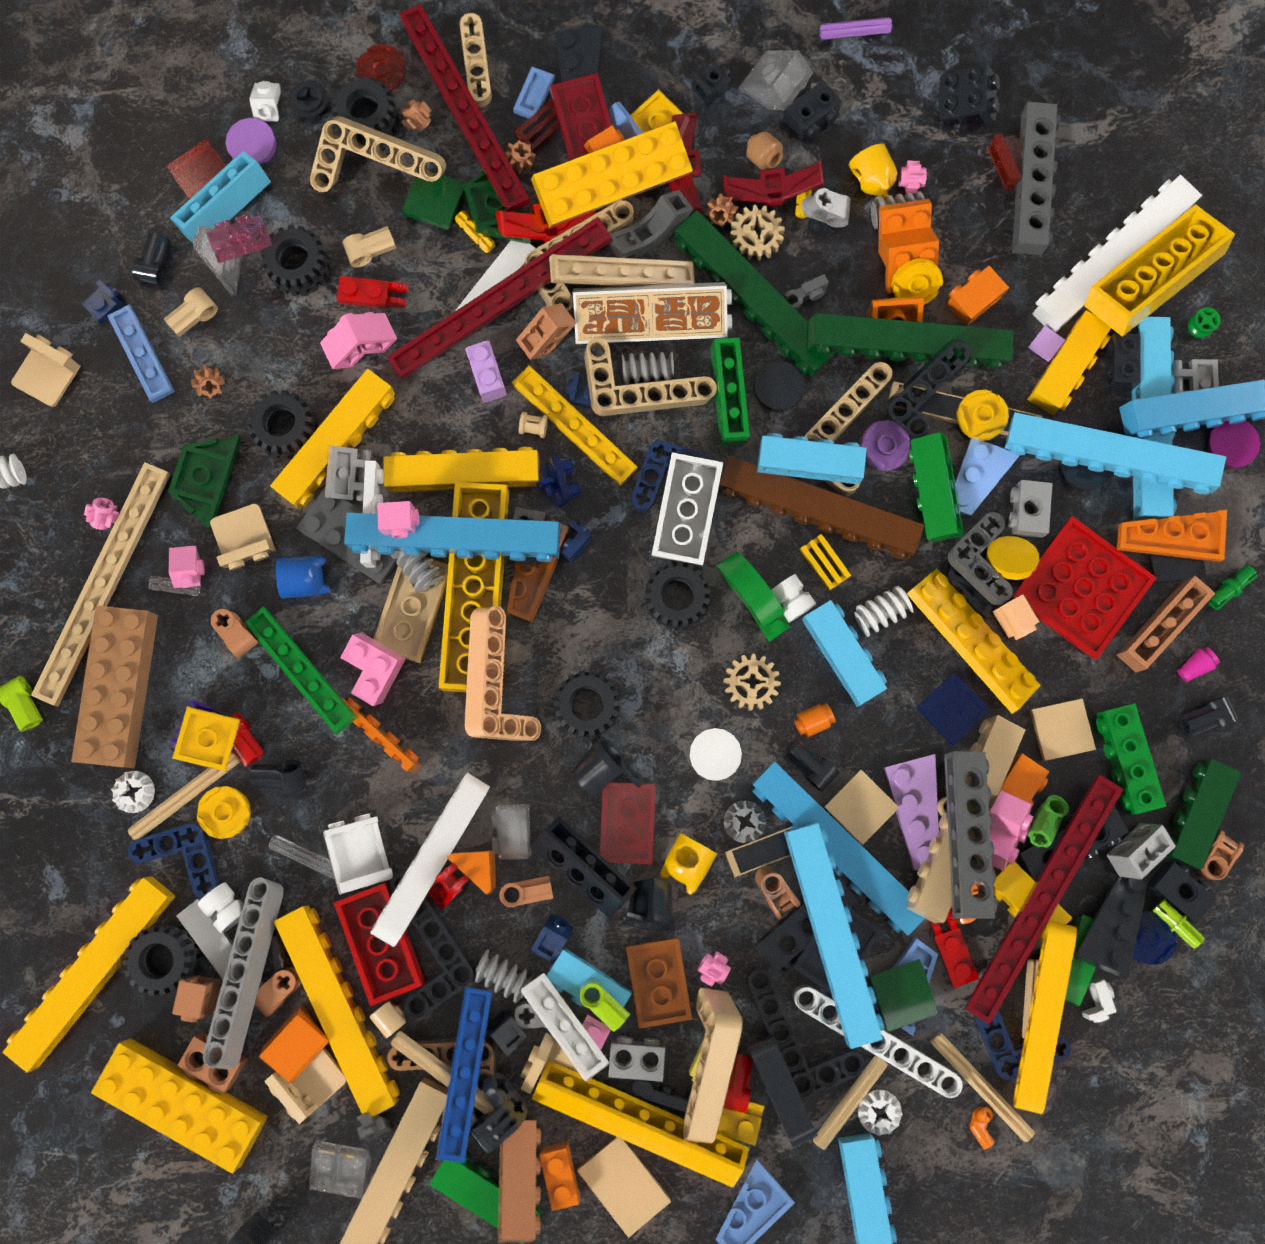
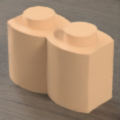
M1024 594L993 611L1007 637L1014 636L1016 640L1037 630L1035 624L1040 622Z

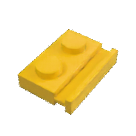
M750 1100L746 1114L722 1109L717 1134L755 1145L765 1105Z

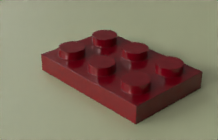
M598 73L550 85L549 87L569 161L589 154L584 144L589 139L612 126Z
M610 782L603 788L600 854L609 863L652 864L656 784H642L638 788L634 783Z

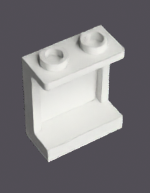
M370 814L361 815L354 818L355 823L347 825L344 824V821L328 825L329 830L323 832L339 895L391 880L393 877L377 822L379 821L377 816L371 818Z

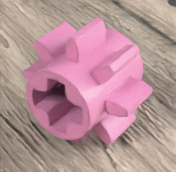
M907 161V166L900 167L898 185L904 187L905 193H916L919 187H925L926 168H921L920 161Z
M96 498L93 500L92 505L86 504L84 515L87 516L86 522H90L93 528L105 530L111 527V523L116 522L119 512H117V506L111 500Z
M717 951L714 956L707 953L697 971L702 973L701 981L711 987L714 982L721 985L731 967L726 965L727 957Z

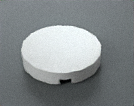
M713 728L703 731L695 738L690 748L689 757L692 767L697 774L707 780L718 781L726 779L736 772L741 763L742 752L740 744L734 735L726 730Z

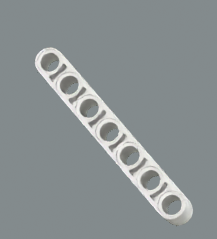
M469 773L464 776L370 932L371 934L393 947L397 944L490 786Z
M801 984L797 986L792 994L795 1005L806 1014L844 1036L837 1010L832 1018L826 1019L823 1017L822 1012L826 1006L833 1005L835 1007L834 1000L810 985ZM804 991H810L812 993L811 1002L806 1005L800 1004V994ZM885 1030L881 1031L883 1040L879 1046L873 1047L870 1043L861 1046L945 1097L954 1098L962 1090V1081L953 1071ZM898 1048H905V1057L900 1061H896L894 1059V1052ZM923 1062H928L929 1071L924 1075H919L918 1066ZM951 1076L953 1078L952 1086L948 1089H943L942 1080L945 1077Z

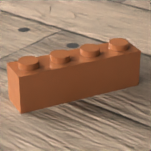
M1196 576L1184 580L1116 655L1133 671L1146 670L1212 598L1215 592Z
M524 1120L519 1129L500 1144L498 1242H532L535 1240V1235L540 1234V1216H536V1204H540L541 1192L540 1186H536V1175H540L541 1160L540 1157H536V1146H540L541 1130L536 1128V1120Z

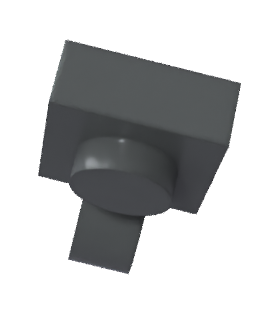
M825 274L802 284L798 289L787 291L784 299H796L797 302L791 306L797 311L801 307L802 301L805 302L809 299L815 301L824 296L829 282Z
M369 1112L357 1116V1120L362 1124L361 1127L357 1128L359 1138L362 1140L370 1141L393 1130L390 1119L380 1118V1115L372 1117Z

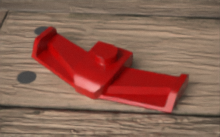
M541 204L531 206L532 214L496 211V219L499 232L504 237L539 239L548 242L595 215L596 210L550 228Z

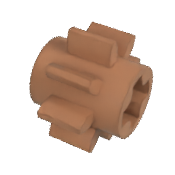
M411 100L401 109L403 114L401 122L408 131L412 128V130L420 132L431 122L429 118L431 109L424 101L420 103L419 101Z
M520 140L514 146L509 143L506 149L507 152H505L510 165L518 174H521L524 169L530 171L536 156L534 153H531V145H527Z
M721 193L717 200L713 198L709 200V208L705 215L710 216V224L715 223L723 228L726 221L729 223L734 221L735 216L733 214L736 213L738 207L733 206L732 197H723Z
M204 365L199 371L194 370L196 379H192L191 384L193 388H197L198 396L203 394L211 399L213 395L222 393L219 385H223L225 382L223 376H219L218 368L212 370Z

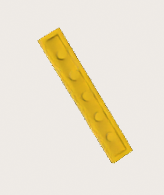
M530 365L512 382V385L543 415H547L548 419L619 486L638 469L625 454Z

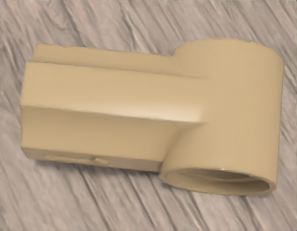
M388 226L366 235L353 234L342 241L349 262L355 268L367 265L371 262L372 257L396 249Z
M197 287L189 291L184 297V303L166 316L164 320L180 337L199 321L203 322L212 318L216 314L218 307L202 288Z
M388 1001L370 1016L386 1039L406 1023L405 1010L401 1003L394 1004Z

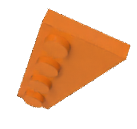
M1227 510L1195 513L1187 516H1171L1163 519L1123 522L1118 526L1117 550L1221 562L1225 559Z
M341 697L358 717L353 723L359 728L362 727L365 730V734L378 745L382 744L384 751L391 758L398 762L401 761V767L406 772L416 774L422 767L417 762L420 757L410 748H407L406 751L398 745L400 739L392 732L384 733L379 728L381 723L371 714H368L366 717L359 710L362 706L353 698L349 697L346 699Z

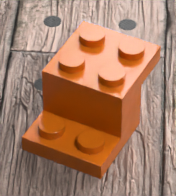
M929 199L879 206L878 253L886 266L885 289L888 294L893 293L891 284L894 274L906 262L916 258H926L935 262L938 266L939 240L931 228L932 203Z

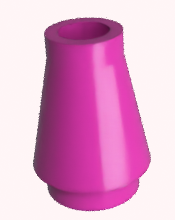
M1209 647L1198 648L1177 672L1185 682H1189L1191 679L1216 669V665L1220 661Z

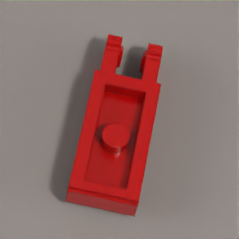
M340 276L336 300L342 304L386 309L388 307L405 308L406 300L389 297L390 292L408 293L409 286L398 282L390 283L389 281Z
M452 863L436 876L434 883L427 893L441 911L463 890L462 887L469 881L466 876L457 879L453 875L458 868L455 863Z
M949 910L946 917L949 930L941 932L939 923H933L930 920L929 923L934 934L932 937L953 988H957L978 980L979 977L960 928L957 927L953 914Z

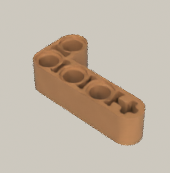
M485 1038L484 1046L489 1050V1057L481 1059L479 1074L483 1073L490 1077L497 1073L496 1047L489 1038ZM456 1039L415 1041L423 1048L432 1049L438 1059L450 1068L452 1067L453 1058L449 1054V1049L455 1047ZM394 1047L388 1053V1064L395 1070L423 1069L408 1057L401 1061V1057L396 1056L399 1051ZM478 1083L477 1088L483 1091V1086Z

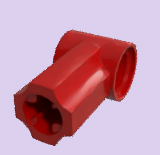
M235 712L229 717L240 719L241 721L233 745V751L244 766L248 767L261 759L265 752L249 730L251 729L246 720L238 712Z
M736 1054L723 1109L747 1113L751 1093L749 1083L753 1058Z

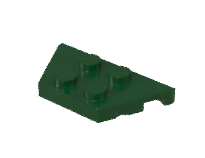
M484 171L480 172L478 177L472 178L464 184V193L476 233L525 244L530 243L531 239L504 237L500 234L496 211L506 212ZM522 208L513 211L516 213H523Z
M231 435V438L221 440L216 438L205 440L203 443L184 444L168 490L172 497L210 530H212L210 521L217 516L242 440L239 435Z

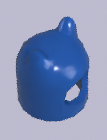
M309 555L278 557L276 562V583L280 597L282 599L299 598L328 593L330 587L323 582V571L321 568L326 563V558Z

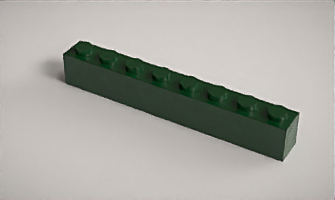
M698 210L675 229V244L682 252H687L692 257L694 265L700 270L704 269L709 274V279L712 283L725 282L727 289H731L732 303L734 305L738 304L744 310L743 313L746 318L751 322L755 321L761 327L760 330L767 339L775 341L779 351L796 363L795 366L801 374H807L812 379L833 360L836 352H831L828 355L816 354V350H808L809 323Z
M815 313L809 319L808 350H816V354L819 355L840 352V355L844 357L864 354L865 358L868 359L888 356L893 361H903L905 358H912L917 363H927L947 342L952 339H961L968 345L971 352L969 360L963 366L976 367L979 364H985L987 368L1000 369L1003 368V365L1012 361L1013 330ZM954 347L952 349L954 355L958 357L962 355L961 348ZM946 356L942 358L947 362L948 365H952V363L946 358Z

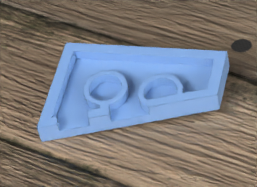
M971 438L955 479L960 514L969 518L1020 455L1013 454L1009 450L985 441Z

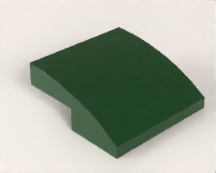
M441 175L440 178L432 182L416 177L405 201L402 215L449 230L458 214V205L465 195L464 184L466 182L445 175Z
M920 959L868 977L878 1003V1011L887 1032L938 1015L934 997Z

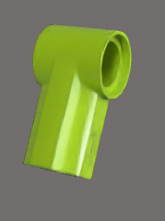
M18 676L0 686V703L9 709L19 731H26L40 725L43 719L31 698V686L22 676Z
M590 979L582 984L580 989L582 1004L590 1008L613 1032L626 1021L630 1013L604 989L598 980ZM590 987H594L600 992L599 997L595 1000L587 999L584 994Z

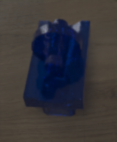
M558 455L551 456L550 461L545 463L546 470L540 472L542 480L536 483V487L538 490H545L547 497L554 495L557 507H562L569 500L578 497L581 494V489L577 481L566 482L565 476L572 475L574 472L572 460L559 459Z

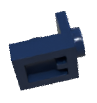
M98 279L95 283L99 288L82 305L102 324L108 319L107 315L117 311L124 304L117 298L120 293L110 282L105 285Z
M575 373L573 380L569 379L566 394L570 395L571 404L592 408L588 379L581 378L580 373ZM600 397V398L597 399V401H598V403L600 404V406H601L603 397Z
M570 520L567 524L571 531L576 534V537L571 536L567 539L562 547L564 549L562 554L572 564L591 542V537L588 534L590 530L583 523L578 521L576 524Z
M550 915L531 951L554 964L569 938L573 926L569 925L563 918Z

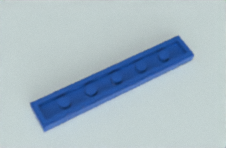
M465 987L436 1155L438 1160L465 1163L492 991Z

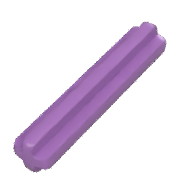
M886 17L822 24L820 26L821 39L890 33L892 20Z

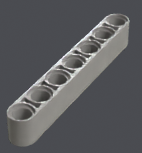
M262 877L254 879L248 887L203 1053L204 1063L210 1068H234L240 1060L275 928L274 921L277 920L284 892L281 884Z

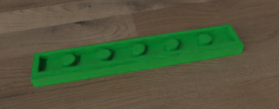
M263 606L244 622L336 735L358 718L266 607Z

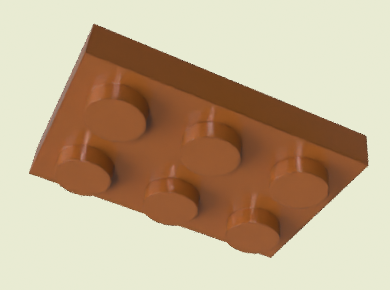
M679 938L626 946L639 1029L692 1020Z

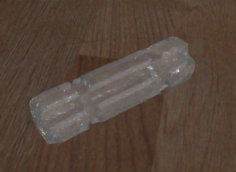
M151 576L148 587L156 591L162 590L164 592L184 595L186 593L191 596H198L201 584L200 586L188 588H174L171 578L164 577L163 579L160 576Z

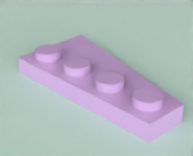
M935 754L883 768L892 800L899 807L896 810V814L913 870H918L921 864L927 860L930 853L928 851L929 844L934 837H937L939 832Z

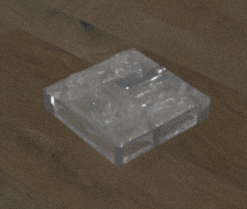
M315 1140L312 1148L309 1189L362 1199L366 1191V1181L371 1166L372 1157L369 1155V1150Z

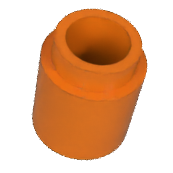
M827 703L824 705L817 704L797 713L798 719L794 721L800 735L805 733L807 737L830 728V724L836 722Z

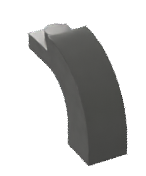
M680 190L662 195L654 208L643 219L630 227L610 233L613 241L607 245L617 258L629 256L634 259L638 258L669 238L675 232V229L689 217L693 208Z

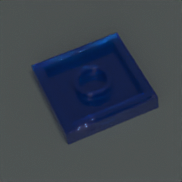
M955 672L916 707L952 746L991 711Z

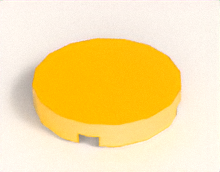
M916 258L908 261L899 267L893 276L891 284L895 298L923 296L924 305L928 304L936 298L939 293L938 290L943 284L942 272L935 262L926 258Z
M986 389L975 390L967 394L958 406L956 413L957 423L962 432L972 439L979 441L991 440L997 437L1008 423V406L1002 397L991 393L992 391Z
M1004 536L990 543L986 552V561L998 573H1001L1002 577L1019 580L1031 576L1032 572L1037 569L1039 553L1035 546L1025 539Z
M229 786L215 787L209 790L200 799L198 804L197 821L201 829L209 836L219 839L232 838L241 833L248 825L251 816L250 803L246 795L240 790Z

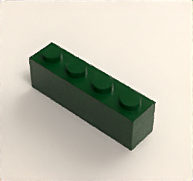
M1214 759L1201 760V762L1196 764L1193 770V782L1183 794V806L1175 814L1173 819L1174 828L1172 833L1169 834L1176 847L1165 857L1179 862L1190 869L1202 870L1242 772Z

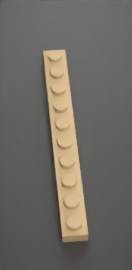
M144 462L31 696L54 706H59L91 640L96 606L107 607L171 475L167 471Z

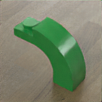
M736 551L716 565L725 583L744 602L764 637L769 642L790 628L784 616L785 612L775 595L758 572L740 553Z

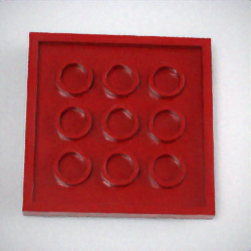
M1071 516L1039 558L1037 569L1032 572L1031 576L1023 579L1010 599L1013 600L1024 594L1040 621L1090 658L1096 660L1157 577Z

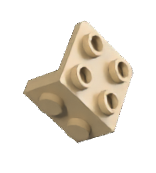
M25 333L20 342L31 349V351L12 379V385L48 406L54 407L81 366L71 359L73 354L66 349L58 346L56 350L50 346L51 342L37 334L34 338Z
M251 504L226 513L210 521L222 554L217 556L220 567L235 570L245 566L244 562L252 559L260 561L268 558V553L276 551L261 508L257 504Z
M546 1033L540 1047L534 1045L520 1077L525 1078L521 1090L527 1093H531L539 1075L543 1073L548 1060L578 1072L552 1035Z
M325 1048L317 1054L292 1083L288 1082L277 1072L265 1080L270 1092L282 1102L289 1116L299 1124L347 1082L341 1067Z

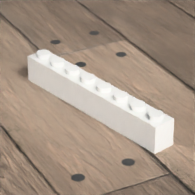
M1182 175L1178 176L1173 182L1170 179L1167 180L1158 189L1160 194L1156 198L1151 195L1140 206L1143 208L1141 212L1137 214L1134 211L1123 222L1125 226L1121 230L1117 227L1106 237L1108 242L1104 246L1099 243L1088 254L1091 257L1089 260L1078 262L1072 268L1071 272L1073 274L1068 279L1063 276L1053 286L1055 291L1051 295L1046 292L1035 303L1038 307L1033 312V315L1044 326L1056 333L1084 307L1091 286L1187 212L1202 195Z

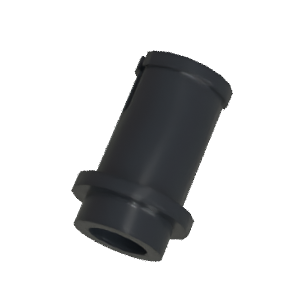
M280 935L272 937L268 951L270 959L268 967L271 966L272 971L287 968V962L290 959H286L283 940Z

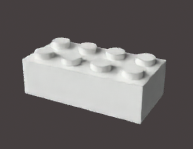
M672 453L652 551L653 557L703 566L723 462Z

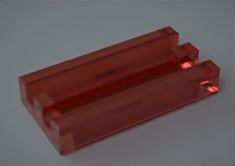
M552 99L513 132L520 138L521 142L531 145V151L560 126L557 121L534 142L530 143L528 140L557 116ZM549 108L553 110L526 135L523 134L522 131Z
M999 134L993 137L988 151L1005 190L1010 191L1016 188L1021 175L1003 135Z

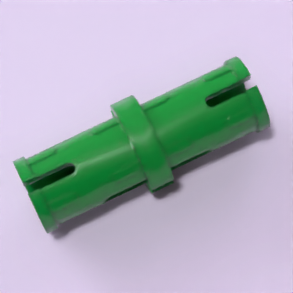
M1244 565L1234 576L1226 578L1222 582V586L1215 591V594L1209 600V605L1216 610H1220L1230 599L1238 597L1242 593V589L1257 578L1256 571L1251 566Z

